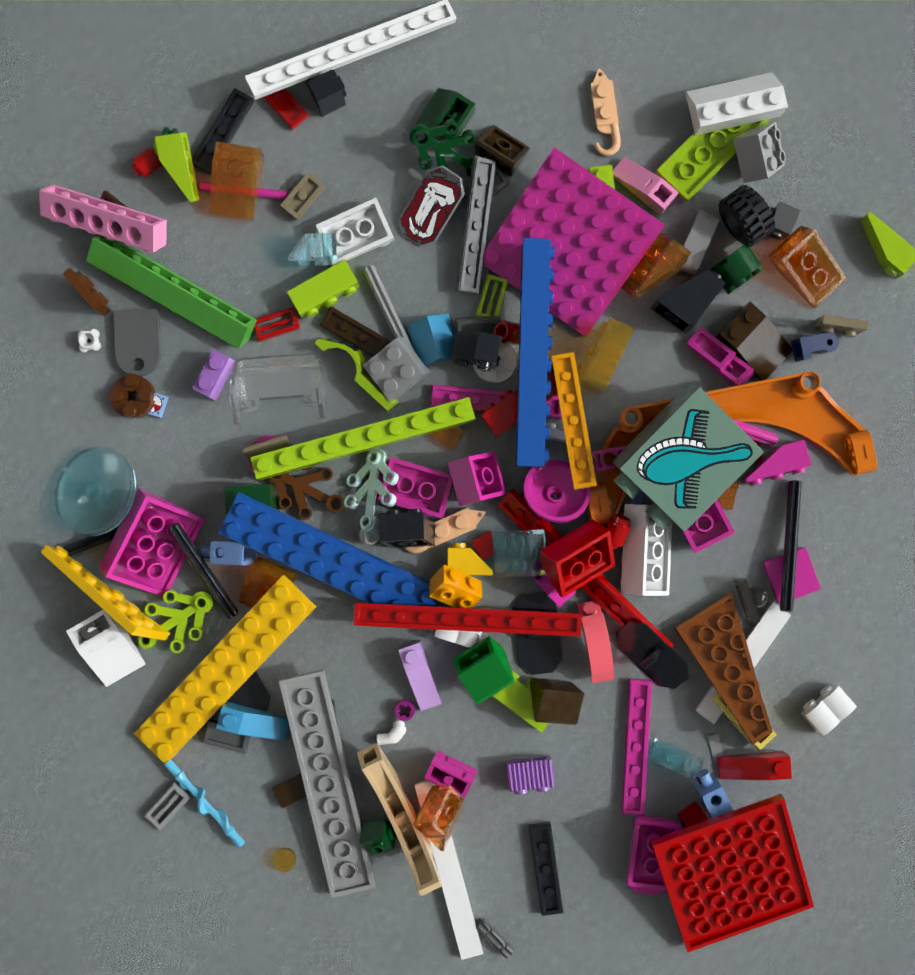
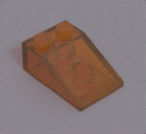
M216 141L212 162L210 214L254 221L265 158L261 149Z
M798 227L768 255L777 270L812 308H816L848 279L816 230L812 228Z
M660 232L621 288L638 299L679 272L681 267L686 264L692 252L671 237Z

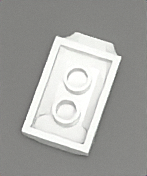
M374 198L317 224L316 234L312 242L321 263L334 266L343 260L348 261L375 248L387 246L395 239L377 198Z

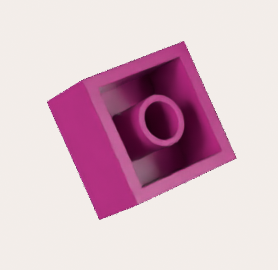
M495 451L468 456L448 463L459 507L506 495Z

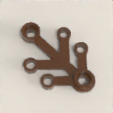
M313 466L304 468L303 470L309 471L313 468ZM328 467L299 478H295L289 475V473L268 478V481L276 485L279 495V506L282 509H290L293 504L292 499L287 496L284 482L293 487L299 507L298 515L303 520H308L312 516V510L307 505L304 493L325 503L327 509L333 513L340 512L344 507V501L339 495L329 496L308 485L320 480H331L333 472ZM323 471H330V477L323 478ZM288 499L290 501L289 506L283 507L282 500ZM333 500L339 501L340 505L338 508L331 506ZM303 509L309 510L308 517H302L301 512Z

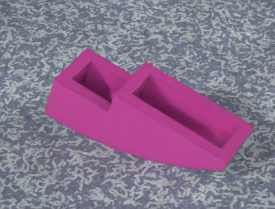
M702 327L687 342V346L732 386L746 384L754 375L753 368L738 358L736 352Z

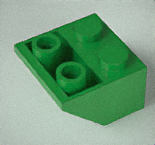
M487 636L453 658L458 677L477 704H480L515 682L504 647L491 636Z

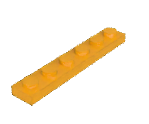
M574 352L552 356L574 490L595 487L597 483Z

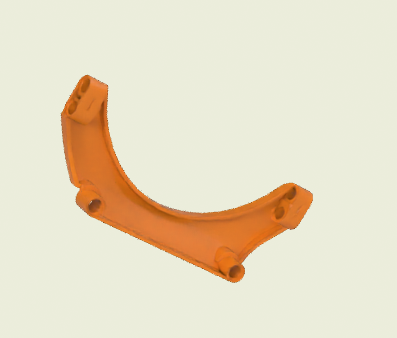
M808 371L705 392L730 418L744 423L770 425L797 434L820 447L852 476L877 470V460L870 432L865 430L847 414L822 386L819 387L820 377L815 372ZM805 377L811 381L810 388H806L803 384ZM673 399L632 406L623 410L619 416L620 427L612 428L602 449L629 445L651 422L650 417L657 416ZM627 412L635 415L636 421L634 424H630L625 420ZM609 452L603 456V461L606 465H610L613 461V455ZM618 468L595 472L597 486L590 487L591 496L587 506L590 521L593 519L602 526L607 525L609 519L613 518L615 513H619L626 495L613 481L621 473Z

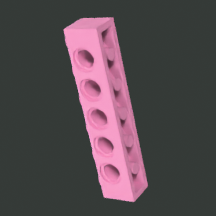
M51 185L39 190L40 216L49 218L52 222H62L68 224L71 228H80L90 234L105 236L108 240L121 241L127 246L142 248L145 252H156L158 249L166 246V219L57 185Z

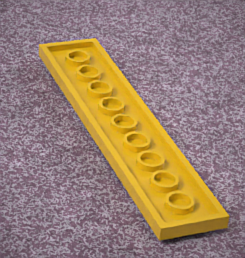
M283 575L134 734L166 764L317 606Z

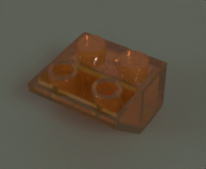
M450 785L431 786L413 826L440 851H444L462 813L464 798Z

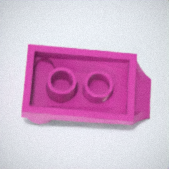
M390 457L386 464L393 472L398 474V482L395 485L385 483L380 470L378 479L390 493L396 496V503L394 505L407 509H422V512L443 519L453 488L451 475ZM377 492L378 500L381 501V496Z
M717 499L683 533L692 551L696 553L734 534L735 531Z
M647 815L636 816L632 824L633 836L627 886H630L634 893L659 896L667 890L650 840L681 830V824L668 818Z

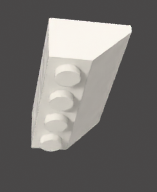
M772 72L686 91L685 93L695 136L780 117L788 108L784 87Z
M625 504L624 516L631 520V528L623 545L621 559L622 576L620 581L621 594L642 596L669 595L672 524L664 531L645 512L651 505Z

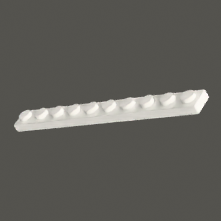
M443 0L246 75L245 81L254 100L321 75L331 69L334 70L453 24L457 18L449 1Z

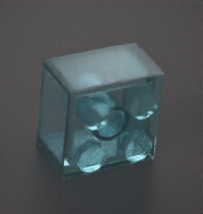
M544 529L492 533L496 578L546 575L542 568L539 552L546 547Z

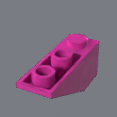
M805 440L776 447L741 480V483L749 482V486L763 483L762 478L770 477L771 480L783 478V473L791 471L792 475L806 472L805 467L812 464Z

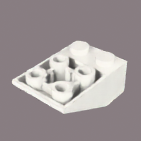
M104 610L66 631L78 653L106 687L146 664L128 632Z

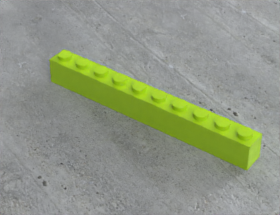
M468 397L250 458L255 477L261 481L475 421V415L470 398Z

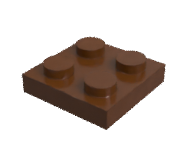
M71 268L62 273L91 308L103 315L111 311L107 305L109 303L108 299L94 288L95 284L88 276H84L79 270L75 272Z

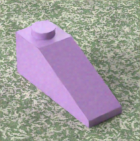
M421 640L399 647L398 651L420 710L423 711L442 704Z

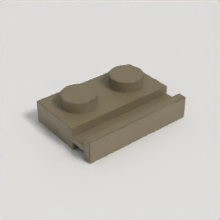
M823 315V317L821 316L814 320L813 329L820 330V333L834 334V332H839L844 337L852 338L867 330L869 321Z

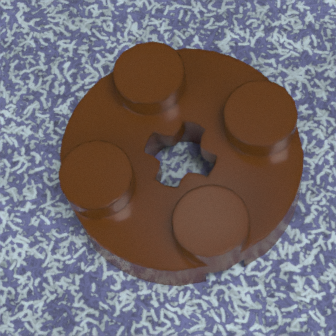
M129 373L115 383L113 389L109 392V399L112 401V406L118 414L126 418L138 419L146 416L154 407L155 388L148 379ZM132 392H137L135 395L137 399L135 401L129 400Z

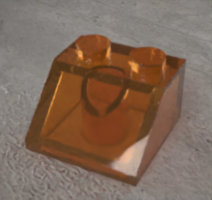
M256 557L245 576L239 602L252 608L283 575L295 585L298 574L275 565L268 560Z

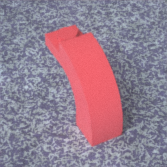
M596 601L577 604L578 613L582 614L581 626L592 684L614 680L610 640L601 607Z

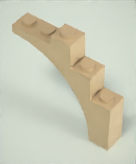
M378 743L357 752L361 769L376 792L398 837L419 894L423 896L441 887L442 883L432 856L433 851L429 839L418 823L413 805L402 790L397 772Z

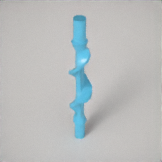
M172 760L168 761L164 766L175 777V780L179 782L181 788L189 790L198 800L199 813L202 815L211 814L223 828L225 836H228L240 848L245 841L235 831V828L229 825L228 816L225 811L214 809L204 798L205 789L194 786Z

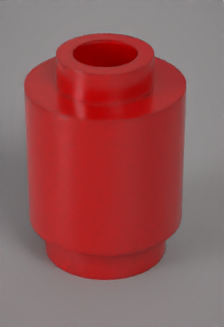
M154 146L150 149L147 147L131 159L134 162L131 165L138 176L143 174L145 178L162 166L159 156L155 154Z
M501 321L495 326L494 335L502 336L501 343L519 345V323Z
M616 513L613 515V518L609 519L606 527L610 530L612 547L615 549L618 546L622 547L631 528V520L624 515Z

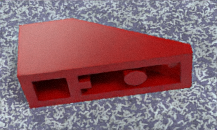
M784 751L717 756L719 779L769 781L792 779L791 758Z

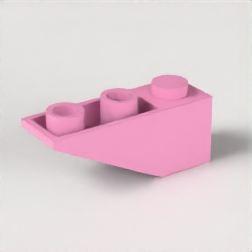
M626 157L613 169V177L659 216L662 215L679 193L664 179Z

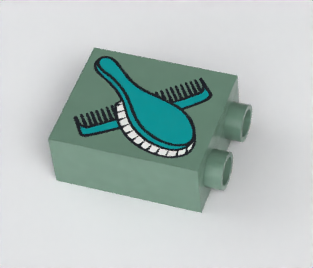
M687 384L612 461L621 471L613 481L632 500L642 491L653 502L645 512L664 531L672 523H675L685 532L764 451L700 387Z

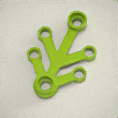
M168 590L164 593L163 599L168 604L177 601L190 605L184 610L159 606L155 602L145 606V613L148 616L162 615L172 617L160 625L167 631L177 625L174 641L170 644V649L173 653H180L184 650L185 643L183 641L188 617L194 613V627L189 630L188 635L194 641L202 638L205 613L209 612L214 604L213 597L208 592L200 591L194 596L180 594L175 590ZM168 593L174 594L173 601L167 598ZM199 599L205 600L206 604L204 607L198 604ZM150 605L155 606V613L149 611ZM193 630L199 631V637L193 636ZM138 636V644L143 649H149L155 646L157 639L149 638V644H145L143 637ZM175 642L181 644L180 650L174 648Z

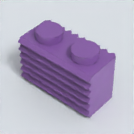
M211 350L212 354H209L203 370H200L201 374H198L199 378H196L197 382H194L195 385L192 387L195 391L216 401L236 362L216 350Z
M550 756L506 761L510 792L514 791V794H525L528 792L527 789H536L537 792H544L550 790V787H554Z

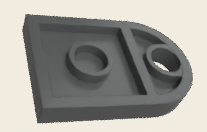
M159 309L114 311L115 358L117 364L124 372L146 376L158 367L161 361ZM142 359L144 361L143 369L135 371L133 367L134 362Z

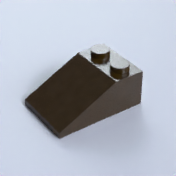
M748 302L716 336L718 340L736 352L738 358L752 367L754 375L761 381L766 380L793 351L792 347L768 317L752 302Z

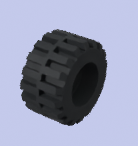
M741 185L719 201V213L724 225L741 244L747 243L749 247H752L775 230V221L770 207L753 188Z

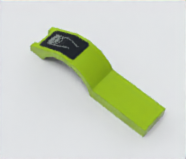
M326 337L316 340L315 344L323 351L332 348L346 350L353 357L356 364L357 373L355 381L387 411L393 409L399 401L397 399L389 401L369 373H367L363 367L366 363L365 356L359 348L349 342Z

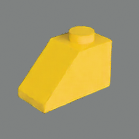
M452 543V548H448L449 567L467 575H493L492 569L471 548H466V543Z

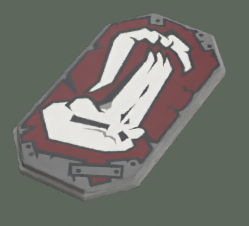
M445 166L427 170L399 217L402 236L419 247L436 243L464 196L462 178Z

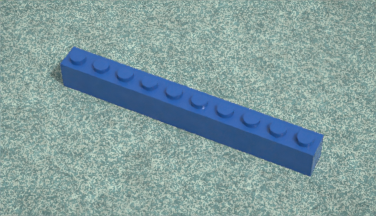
M523 238L515 467L542 468L544 463H548L549 449H545V440H549V426H546V417H550V404H546V395H550L551 382L547 381V372H551V359H547L548 350L552 348V336H548V327H552L553 314L549 313V305L553 304V291H549L550 282L554 280V269L550 268V260H554L555 247L551 246V239Z

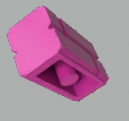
M437 750L424 779L465 799L478 770Z

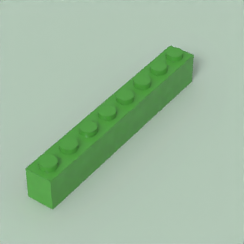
M102 235L92 239L86 261L94 265L95 268L110 274L114 279L132 287L133 290L143 293L151 298L152 301L162 304L170 309L171 312L188 319L190 323L207 330L209 334L219 337L232 347L240 349L249 341L257 321L255 318L121 241L108 240Z

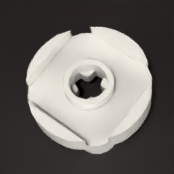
M500 343L498 357L501 360L498 361L499 366L495 367V369H490V372L478 370L477 366L473 365L474 371L480 379L492 383H501L512 375L516 367L517 358L510 344Z

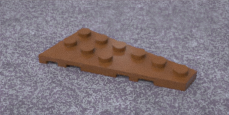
M730 593L677 626L675 630L753 745L773 731L761 696L759 683L756 679L733 594Z

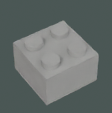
M404 337L395 338L363 365L389 401L401 397L430 373Z

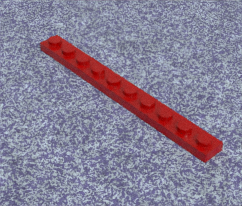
M514 488L497 504L542 549L563 537L546 520L537 516L529 508L526 500ZM602 574L581 586L621 627L629 621L645 623L671 648L673 647V644Z
M355 603L354 626L581 637V613Z

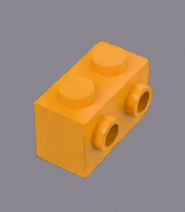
M443 565L430 579L429 597L453 607L473 608L482 599V581Z

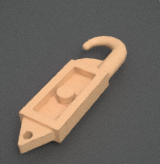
M599 68L593 83H590L595 125L600 133L611 134L612 147L606 150L602 149L598 142L595 143V147L601 155L611 156L619 150L621 144L613 81L609 80Z
M466 508L436 521L435 546L477 529L478 523L486 512ZM435 546L407 547L405 550L409 553L417 554Z

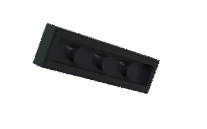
M236 88L233 89L192 158L193 166L211 176L253 105L254 99Z
M551 822L529 824L541 916L564 913Z

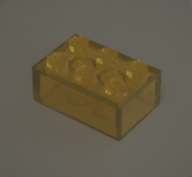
M611 317L607 323L602 322L595 335V338L598 339L597 342H593L585 355L588 361L587 363L583 362L577 372L580 386L598 395H601L606 390L635 330L634 328Z

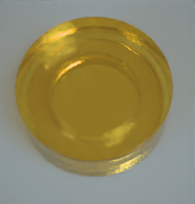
M290 848L279 849L273 858L275 868L281 872L290 871L296 863V854Z

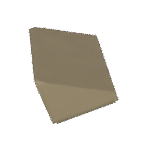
M283 435L244 447L243 452L252 465L250 457L289 447L291 442L289 437Z

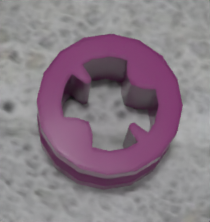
M401 700L397 703L395 715L399 720L408 721L414 716L415 706L411 701ZM401 705L411 708L408 716L405 713L402 715L399 713Z

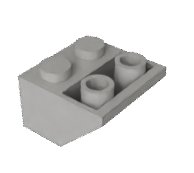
M776 121L743 132L733 139L743 183L768 179L785 165L786 155L781 147V132L777 128Z

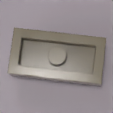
M307 172L280 206L299 221L326 189V186L311 173Z

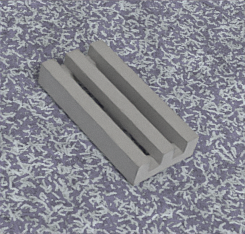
M175 781L147 811L144 817L160 831L192 796L189 793L187 794ZM175 790L177 793L155 817H152L151 814ZM182 796L184 799L160 824L158 822L159 818Z

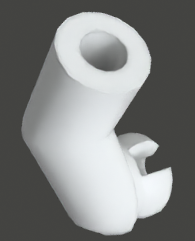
M396 720L393 722V728L389 733L377 734L378 745L398 743L406 733L404 721Z

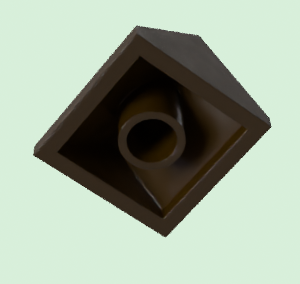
M494 124L475 144L476 155L496 160L498 168L511 177L530 149V147Z
M537 678L529 680L535 722L576 725L578 723L584 697L583 691L570 681Z

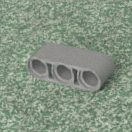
M699 209L675 261L674 268L692 276L696 274L718 225L719 217Z

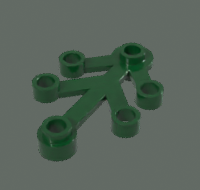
M448 119L444 122V125L428 128L424 124L413 126L409 131V139L413 145L418 147L420 156L418 163L421 169L428 170L432 166L431 157L427 152L428 145L435 150L437 167L445 166L448 168L445 161V156L464 166L467 175L471 177L472 167L470 166L472 165L473 157L468 158L454 150L453 147L473 145L476 141L474 132L472 130H465L462 136L440 141L435 139L434 137L443 134L454 135L457 133L458 126L456 121ZM454 125L453 129H447L448 126ZM418 133H423L422 136H416ZM467 136H472L469 140L465 139ZM428 160V163L422 164V161Z

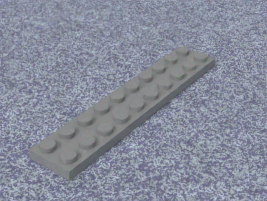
M324 669L280 679L279 685L331 898L373 889L376 886L368 852L359 844L362 826Z

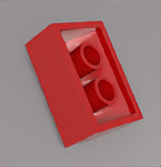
M593 519L539 551L542 568L562 598L615 566L610 530Z

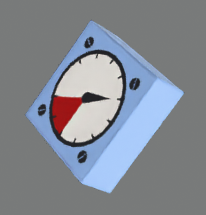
M154 393L153 400L155 404L148 414L162 418L169 397Z

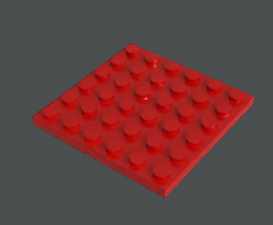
M782 794L650 840L687 953L814 907L787 805Z

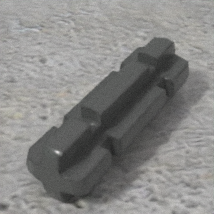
M482 919L477 924V930L482 935L485 934V938L497 950L500 949V953L505 958L510 957L514 952V948L509 942L506 943V939L494 927H491V924L486 919Z

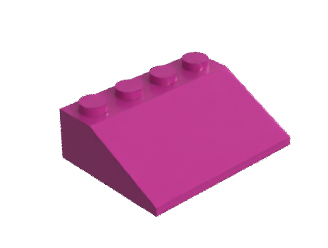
M138 488L99 569L109 579L163 596L166 591L170 590L186 558L168 531L169 527L177 522L180 523L192 543H194L205 518L156 494Z

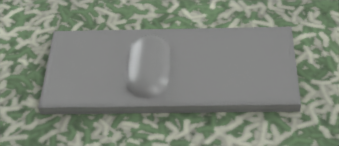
M719 733L708 735L713 761H717V756H724Z

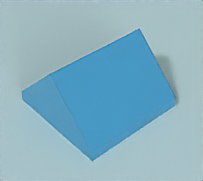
M449 314L426 316L407 326L413 349L426 367L452 359L456 336Z

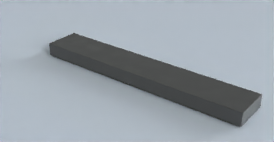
M477 156L473 157L456 291L479 294L496 160Z

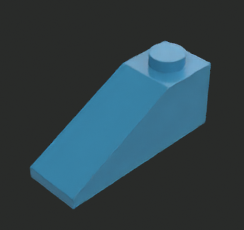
M226 702L221 708L216 729L239 735L285 741L289 722L287 717Z

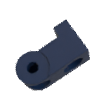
M822 333L792 340L795 362L811 359V353L815 352L818 354L832 352L837 349L839 340L833 333Z

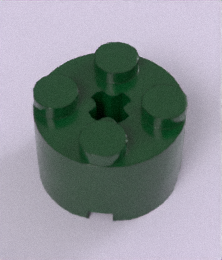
M746 243L712 267L710 272L715 271L722 276V280L725 282L722 289L727 294H730L764 270V268Z

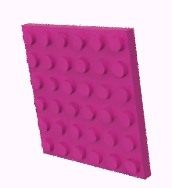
M554 147L484 251L483 265L520 290L523 238L551 239V246L555 247L554 260H550V268L554 269V280L550 282L549 291H553V304L549 305V311L586 337L665 225Z

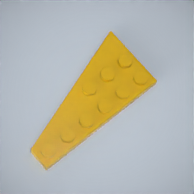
M46 545L41 551L47 559L131 635L166 640L171 634L143 613L136 605L127 601L123 593L117 589L110 588L85 569L82 564L68 556V552L62 547Z

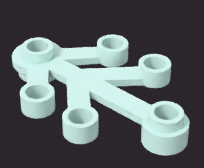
M380 448L370 450L366 456V464L357 474H350L346 480L348 486L358 488L361 485L362 479L370 472L369 479L354 495H348L344 499L345 507L354 510L367 494L365 515L360 519V526L363 531L370 534L377 532L379 529V518L374 516L377 492L381 496V503L383 505L392 507L396 503V496L390 493L378 479L379 470L383 474L384 482L389 485H395L399 479L398 474L387 466V456Z

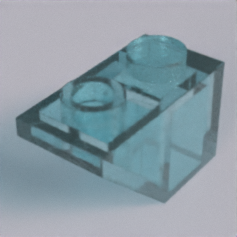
M336 233L303 234L288 255V261H297V265H310V261H314L315 265H328V261L337 260Z

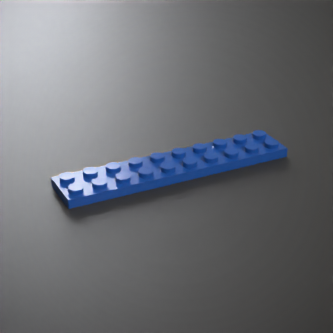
M238 492L219 531V534L368 603L435 606L438 601L429 597L430 581Z

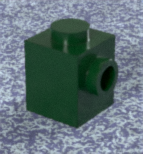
M384 818L362 824L359 844L370 855L383 854L384 852L394 850L397 835L392 824Z

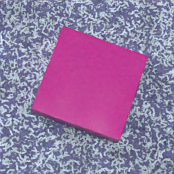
M806 547L797 549L794 599L821 589ZM783 555L762 562L778 604H780Z

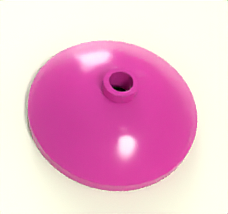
M548 460V463H544L542 468L533 467L527 474L523 486L524 498L529 508L540 518L556 523L569 522L578 518L587 508L591 496L590 487L574 490L570 463L562 460ZM551 495L556 496L557 499H556V500L552 499V498H551Z

